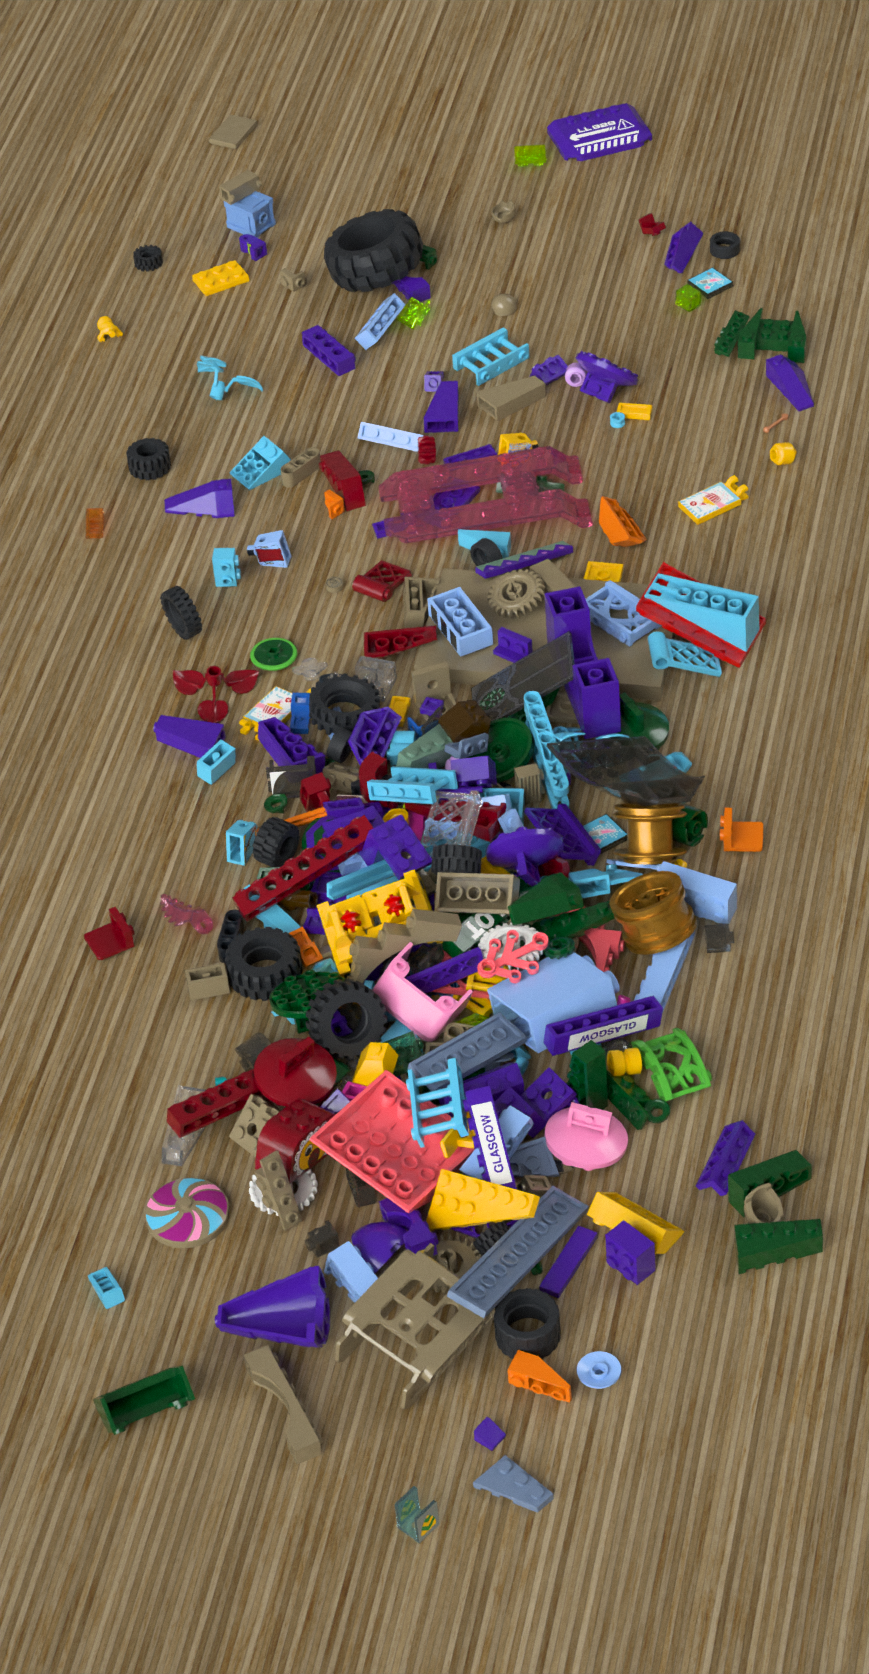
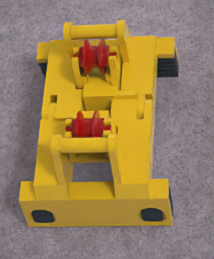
M415 870L403 873L405 879L365 892L361 897L357 895L329 906L328 901L317 905L330 950L340 976L347 979L351 974L349 964L353 962V958L349 954V948L356 936L378 938V932L382 930L384 922L406 925V919L410 916L412 909L433 911L422 878ZM413 898L416 908L412 906L410 899ZM379 916L381 925L376 926L373 917ZM443 941L427 942V944L433 950H439Z

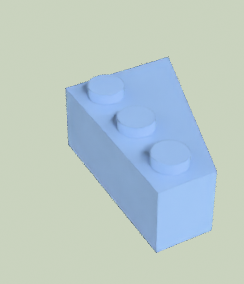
M349 1241L330 1252L327 1256L324 1273L327 1276L332 1274L337 1279L335 1281L336 1285L339 1288L344 1286L349 1292L348 1297L354 1303L378 1279L374 1274L371 1264L363 1260L360 1250Z

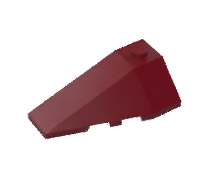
M436 626L364 632V658L366 661L386 659L437 640Z

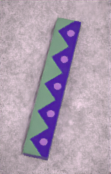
M560 541L476 566L475 572L485 579L537 564L546 559L551 560L573 553V546Z

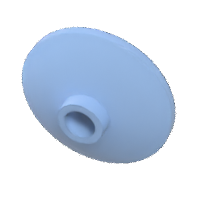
M602 1351L592 1352L582 1357L579 1361L577 1375L580 1381L588 1387L595 1389L607 1388L619 1379L621 1365L618 1359L610 1353Z

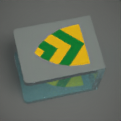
M415 1486L405 1493L394 1505L397 1528L419 1544L439 1525L437 1502L433 1500L421 1510L419 1507L418 1489Z

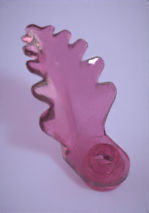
M161 895L162 900L160 904L164 905L161 910L167 911L164 917L172 916L168 920L169 923L177 921L174 926H179L190 922L200 934H207L212 930L213 921L204 909H201V907L192 909V905L183 906L184 903L182 901L177 903L178 900L176 898L171 899L170 895ZM201 922L205 924V928L201 926Z

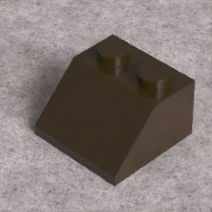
M467 700L456 703L439 718L438 723L452 742L455 743L483 733L488 734L491 720L476 700Z

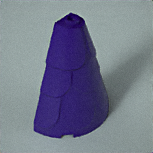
M320 1266L306 1268L282 1280L279 1279L256 1291L251 1290L219 1305L218 1314L215 1315L216 1327L221 1332L251 1339L261 1338L277 1343L283 1342L308 1348L323 1347V1344H326L330 1331L329 1298H326V1293L323 1290L327 1286Z

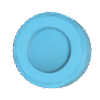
M519 1056L515 1063L518 1064L520 1073L523 1075L529 1061L527 1058Z

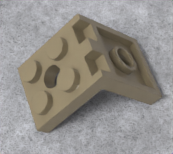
M446 661L411 671L414 704L419 713L426 697L444 701V706L441 710L443 713H439L438 717L420 714L425 724L435 719L439 720L441 716L456 704L451 694L449 665Z
M251 1094L229 1137L256 1157L257 1142L262 1128L269 1119L286 1107L275 1104L264 1095ZM253 1125H256L257 1128L255 1135L252 1133Z

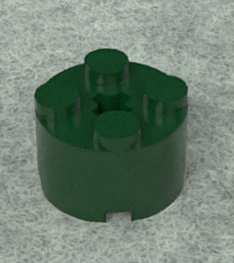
M685 804V808L681 809V811H685L687 815L672 819V840L694 847L704 837L702 831L704 828L707 829L708 816L705 811Z

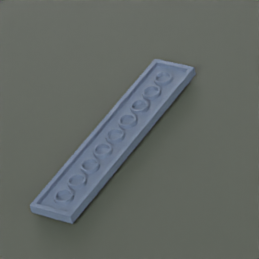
M552 1186L539 1199L534 1218L519 1219L449 1289L447 1297L480 1317L485 1318L587 1213L589 1206Z

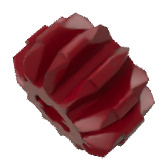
M424 435L417 439V453L420 464L426 465L436 461V445L433 436Z

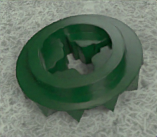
M567 937L554 938L548 942L547 948L544 949L545 956L550 957V959L557 958L558 960L561 957L566 958L567 955L573 954V951L576 949L575 942Z

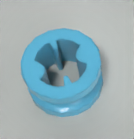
M621 412L612 413L610 415V425L613 428L623 427L625 425V415Z

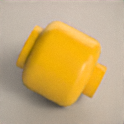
M790 442L776 443L770 450V459L776 465L791 464L796 457V449Z

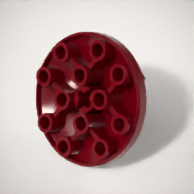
M309 1036L306 1039L288 1038L273 1042L260 1052L254 1065V1079L258 1089L266 1098L279 1106L287 1107L299 1098L315 1105L330 1094L336 1082L337 1070L332 1056Z

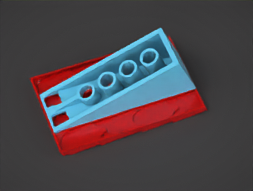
M665 562L662 563L636 605V611L641 616L662 625V628L691 641L692 644L713 653L715 657L738 668L743 664L766 624V618L759 615V596L703 584Z

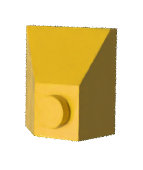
M370 1042L361 1052L352 1082L368 1086L385 1070L393 1074L399 1055L389 1043Z

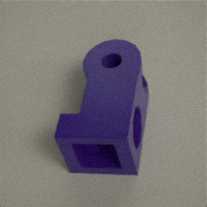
M249 234L239 237L241 251L249 253L252 260L257 261L267 255L266 242Z

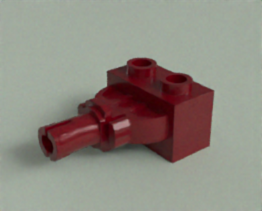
M322 772L301 780L299 799L306 812L323 807V802L330 801L331 783L328 778L324 777Z

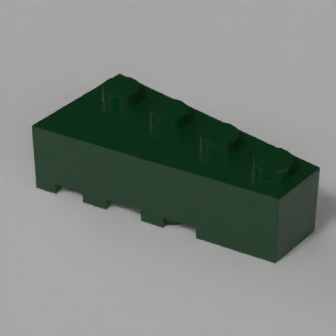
M590 1040L572 1053L569 1065L571 1071L567 1073L569 1080L566 1084L577 1094L575 1097L581 1105L603 1110L608 1107L606 1052L601 1045H597Z
M793 1150L728 1174V1202L744 1218L746 1217L744 1213V1200L751 1191L761 1185L770 1183L776 1195L781 1197L812 1179V1165L797 1150Z
M821 1219L734 1225L738 1274L746 1273V1270L752 1268L756 1270L762 1269L764 1265L774 1262L777 1264L784 1263L786 1259L792 1257L798 1259L823 1252Z

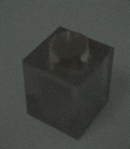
M729 924L705 925L707 953L731 952V943H734L733 931L730 932Z

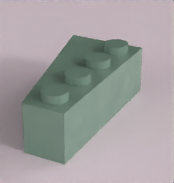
M438 724L398 753L396 767L429 769L428 763L436 762L437 769L442 768L452 756L445 752V744L452 743V740L441 725Z

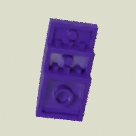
M326 872L315 879L311 891L317 892L318 904L328 901L329 906L347 900V895L335 900L327 897V883L343 877L341 873ZM317 906L315 908H307V918L303 925L306 933L326 935Z

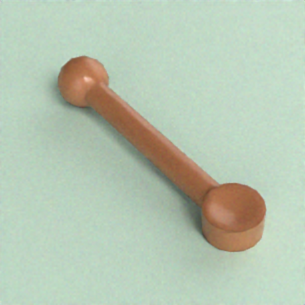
M782 414L780 419L770 426L764 427L763 431L769 433L770 429L778 423L788 420V414Z

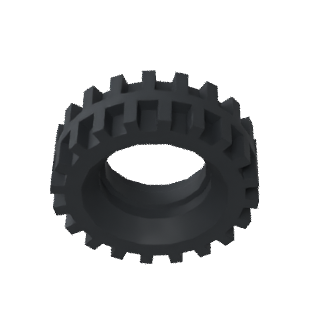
M334 674L331 679L324 677L322 683L317 681L315 687L311 688L309 696V717L312 718V724H317V729L320 731L325 729L328 735L335 733L340 727L352 732L362 712L380 709L379 690L375 689V684H368V679H358V675L348 677V674H343V677H338L337 674ZM339 702H349L359 706L361 709L352 712H339L328 707Z

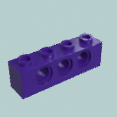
M316 325L302 332L303 346L335 374L341 376L355 369L356 358L354 354L329 335L325 329Z

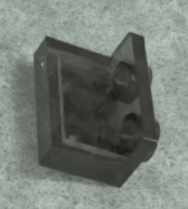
M438 943L434 948L422 944L406 960L410 967L407 975L411 976L441 963L444 958L443 944Z

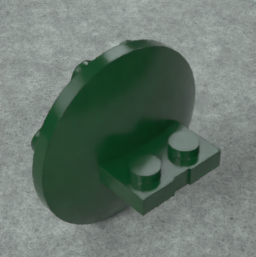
M625 692L619 694L621 732L617 734L627 735L632 738V741L622 737H613L598 742L599 745L610 754L641 758L643 755L658 751L669 736V722L665 714L652 705L634 702Z
M307 970L298 976H288L284 979V982L271 992L269 998L271 1009L282 1017L294 1018L298 1034L309 1031L306 1028V1021H309V1018L306 1017V1010L311 1009V1006L308 1005L310 1000H314L317 997L315 993L318 989L320 991L324 990L323 985L327 983L333 985V981L337 979L344 982L345 978L340 976L338 972H315L314 970Z

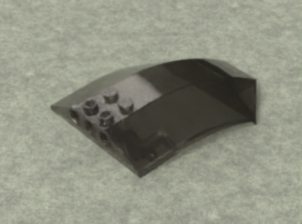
M645 736L547 743L546 746L575 777L622 802L632 805L651 806L691 802L705 779V776L694 777L679 770Z

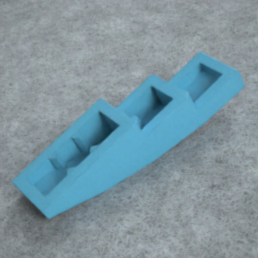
M254 895L250 900L256 901L260 896ZM277 904L256 916V918L263 922L264 928H278L283 930V933L285 931L290 933L300 928Z

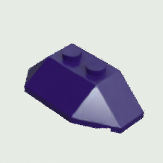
M388 706L362 712L348 740L359 765L371 752L384 757L402 718Z

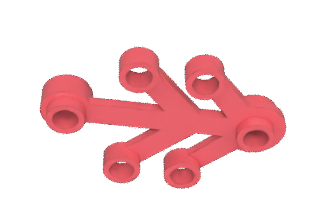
M510 930L507 932V942L502 957L496 960V952H499L501 949V941L496 938L490 940L487 958L483 959L477 967L479 975L483 978H492L497 975L509 978L512 983H519L521 981V972L516 969L510 971L500 968L504 965L526 969L531 975L537 974L539 964L536 961L529 962L518 958L534 950L541 951L546 949L548 946V936L542 932L536 933L532 937L531 943L512 952L514 944L518 942L519 934L516 930ZM515 935L516 938L512 939L509 936ZM492 944H498L499 946L493 947ZM535 966L536 969L532 970L529 967ZM485 968H490L491 970H490V971H485L484 969H485ZM512 975H518L519 977L513 978Z

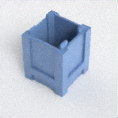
M255 191L232 205L224 201L227 215L226 224L229 229L243 235L249 234L258 238L268 228L276 225L272 197Z

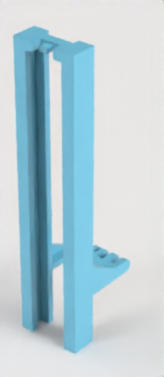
M465 833L463 840L434 839L422 845L431 858L433 847L444 844L475 847L482 851V858H484L490 842ZM382 860L328 882L327 897L331 900L347 895L346 899L357 895L361 897L365 892L399 880L394 876L387 862ZM432 864L424 868L425 872L431 869ZM379 916L373 917L375 924L380 922Z

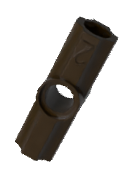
M297 890L278 902L277 905H283L288 911L295 910L298 907L315 908L318 904V894L312 891Z

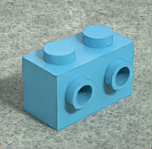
M214 548L212 563L216 587L237 586L238 579H241V569L237 567L239 566V555H236L235 548Z
M220 740L197 761V776L212 785L236 763L235 748Z

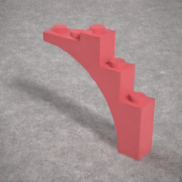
M575 909V910L568 911V912H564V913H570V912H573V911H576V910H579V909ZM606 924L598 928H589L584 931L585 935L578 937L591 952L596 967L603 972L610 971L609 965L613 964L614 959H619L620 952H624L625 949L622 931L605 930Z

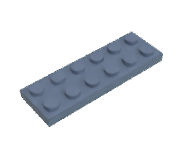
M499 1012L412 1061L408 1065V1070L412 1069L414 1075L417 1078L446 1071L448 1059L456 1058L461 1068L463 1079L526 1043L527 1036ZM447 1079L425 1086L431 1091L447 1088V1085H450V1081Z

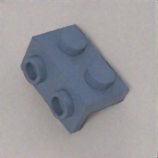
M483 733L460 740V742L445 744V752L459 759L486 752L489 735Z

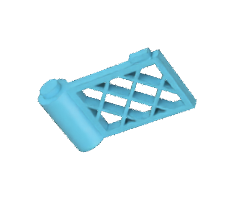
M656 631L648 636L654 668L665 669L670 666L717 677L721 676L722 671L719 658L715 657L713 653L691 643L668 639L662 632ZM681 653L685 654L688 658L686 659ZM705 653L711 654V655H712V658H710L709 656H707ZM700 656L703 660H705V662H702V661H701L699 658H697V657ZM676 657L681 662L674 661L673 658Z

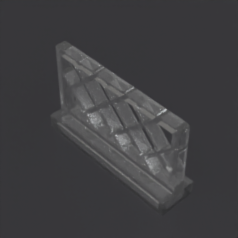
M471 790L470 794L436 791L437 802L431 805L421 844L425 849L430 845L435 847V842L444 838L447 841L445 844L470 846L482 804L479 792ZM440 798H448L449 802L441 807L438 804ZM460 800H467L466 804L460 808L455 804ZM453 805L456 810L447 815L444 810ZM442 813L444 818L435 822L433 820L434 816ZM460 814L462 816L461 820L454 824L450 819ZM448 821L451 827L442 831L439 826ZM437 828L440 834L431 839L429 833ZM455 830L457 836L449 840L446 835Z

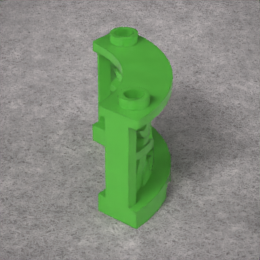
M677 1027L672 1029L673 1033L645 1042L642 1040L631 1042L632 1048H638L640 1051L642 1065L645 1069L650 1068L653 1072L651 1079L659 1099L664 1101L711 1087L710 1081H712L710 1071L705 1069L698 1051L686 1032ZM665 1051L684 1055L678 1070L670 1063H659L664 1058ZM668 1070L670 1073L665 1074L664 1071ZM696 1074L700 1084L689 1087L684 1080V1076L687 1081L693 1083L691 1075ZM680 1083L683 1090L672 1093L671 1091Z

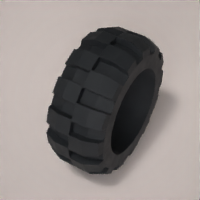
M383 209L378 212L371 211L363 216L352 218L345 225L339 226L332 232V236L328 237L325 243L324 260L331 278L342 289L345 288L351 292L358 290L368 292L379 287L384 288L392 285V282L403 279L410 270H414L422 258L423 242L415 221L405 212L400 210L395 212L393 209Z

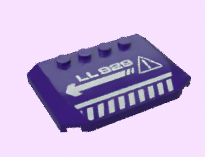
M627 103L554 120L547 127L548 135L566 161H568V158H577V161H584L643 146L644 142L648 139L652 140V133L636 109Z

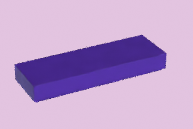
M491 444L444 458L443 463L448 471L452 473L496 459L497 453Z

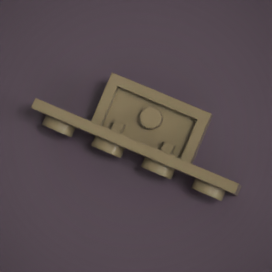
M276 1150L261 1159L260 1164L262 1168L254 1172L257 1178L256 1185L263 1195V1204L278 1213L282 1227L287 1231L301 1222L302 1217L279 1151Z

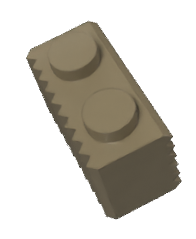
M536 763L514 768L515 789H524L525 805L538 803V801L541 802L542 794L545 793L544 785L541 780H544L542 769H539Z

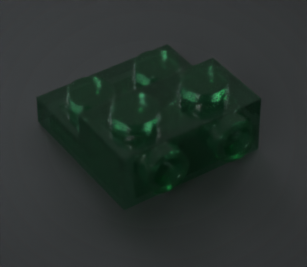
M413 1031L383 1042L389 1043L399 1055L393 1071V1075L396 1077L405 1073L408 1076L409 1063L426 1054L421 1052V1049H424L421 1038H416Z

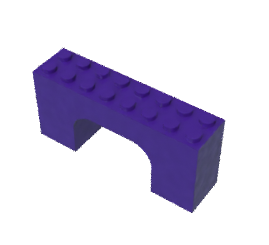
M581 587L544 593L547 644L568 631L570 634L573 677L564 681L563 685L581 732L585 733L583 735L584 739L621 732L619 681L610 659L598 660L591 637L590 609ZM566 636L549 645L554 661L568 654ZM568 657L556 663L561 680L570 675Z

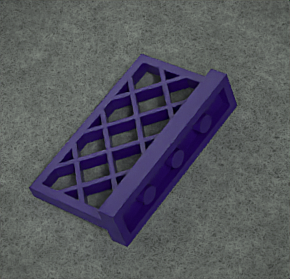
M559 803L557 809L525 808L524 813L536 829L553 828V831L562 835L564 849L558 857L562 859L584 860L587 865H595L601 849L566 804Z

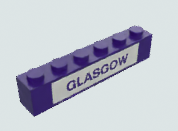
M653 995L547 1024L543 1043L551 1055L555 1056L577 1050L590 1040L598 1044L656 1028L661 1024L663 1007Z
M490 1086L465 1091L466 1099L462 1100L464 1111L469 1112L470 1118H467L469 1130H474L475 1136L472 1137L474 1149H479L480 1155H477L479 1168H484L485 1173L481 1174L482 1180L517 1190Z

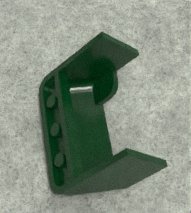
M173 1366L98 1396L93 1401L108 1433L116 1435L126 1431L125 1426L166 1408L173 1406L175 1410L188 1405L187 1401L194 1400L195 1396L184 1367Z

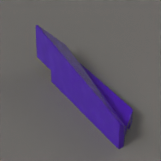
M691 221L672 235L664 263L668 269L675 270L678 273H683L703 236V232Z

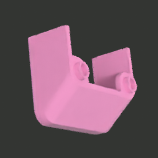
M410 942L391 961L374 986L373 991L382 999L381 1003L385 1005L388 1013L424 1041L432 1042L466 1008L473 991L469 989L459 1001H456L451 996H442L436 1002L405 979L410 970L409 964L406 961L413 946Z

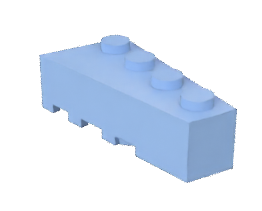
M512 1106L504 1109L499 1116V1123L509 1160L534 1124L530 1117ZM475 1149L459 1170L463 1175L482 1180L481 1174L485 1172L483 1167L479 1168L477 1155H480L479 1149Z

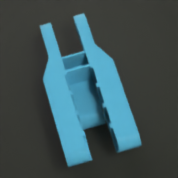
M528 691L524 694V711L527 718L525 724L532 732L535 741L532 755L534 762L543 771L544 780L541 781L546 790L551 808L557 809L558 802L560 801L569 808L567 797L569 782L566 773L576 764L575 749L571 737H567L562 741L554 737L555 733L568 732V730L562 726L555 727L552 730L540 694L536 691Z

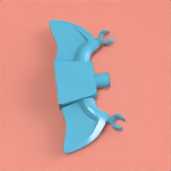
M617 864L606 865V871L604 872L597 869L570 872L568 879L579 887L582 898L609 894L610 885L628 882L643 874L617 869Z

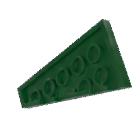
M610 901L587 908H580L570 913H563L549 919H543L533 925H526H529L530 928H535L538 932L545 933L548 936L549 942L557 937L573 938L576 935L581 937L585 935L584 931L589 928H598L615 919L609 904ZM524 940L520 941V948L525 945ZM511 966V971L514 969L517 970L516 967Z

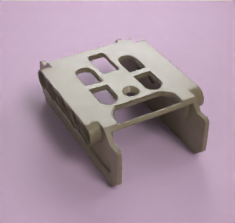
M431 1243L424 1250H420L416 1254L406 1249L344 1315L342 1322L348 1328L336 1343L335 1361L338 1363L345 1361L366 1339L412 1371V1380L403 1389L401 1408L404 1410L409 1409L482 1331L495 1314L494 1308L485 1318H482L447 1297V1294L436 1306L422 1298L438 1280L452 1287L460 1279V1277L433 1259L434 1245ZM420 1281L423 1284V1288L410 1300L406 1295ZM398 1303L404 1306L394 1319H384ZM445 1305H455L458 1312L447 1324H444L435 1317ZM379 1324L383 1325L413 1346L416 1350V1358L408 1364L371 1338L369 1334ZM404 1324H408L410 1328L408 1330H404L402 1326ZM429 1324L438 1330L439 1333L428 1344L418 1343L416 1340L417 1335Z

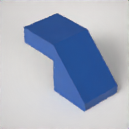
M292 693L290 705L292 716L289 728L293 734L309 733V696L311 693Z

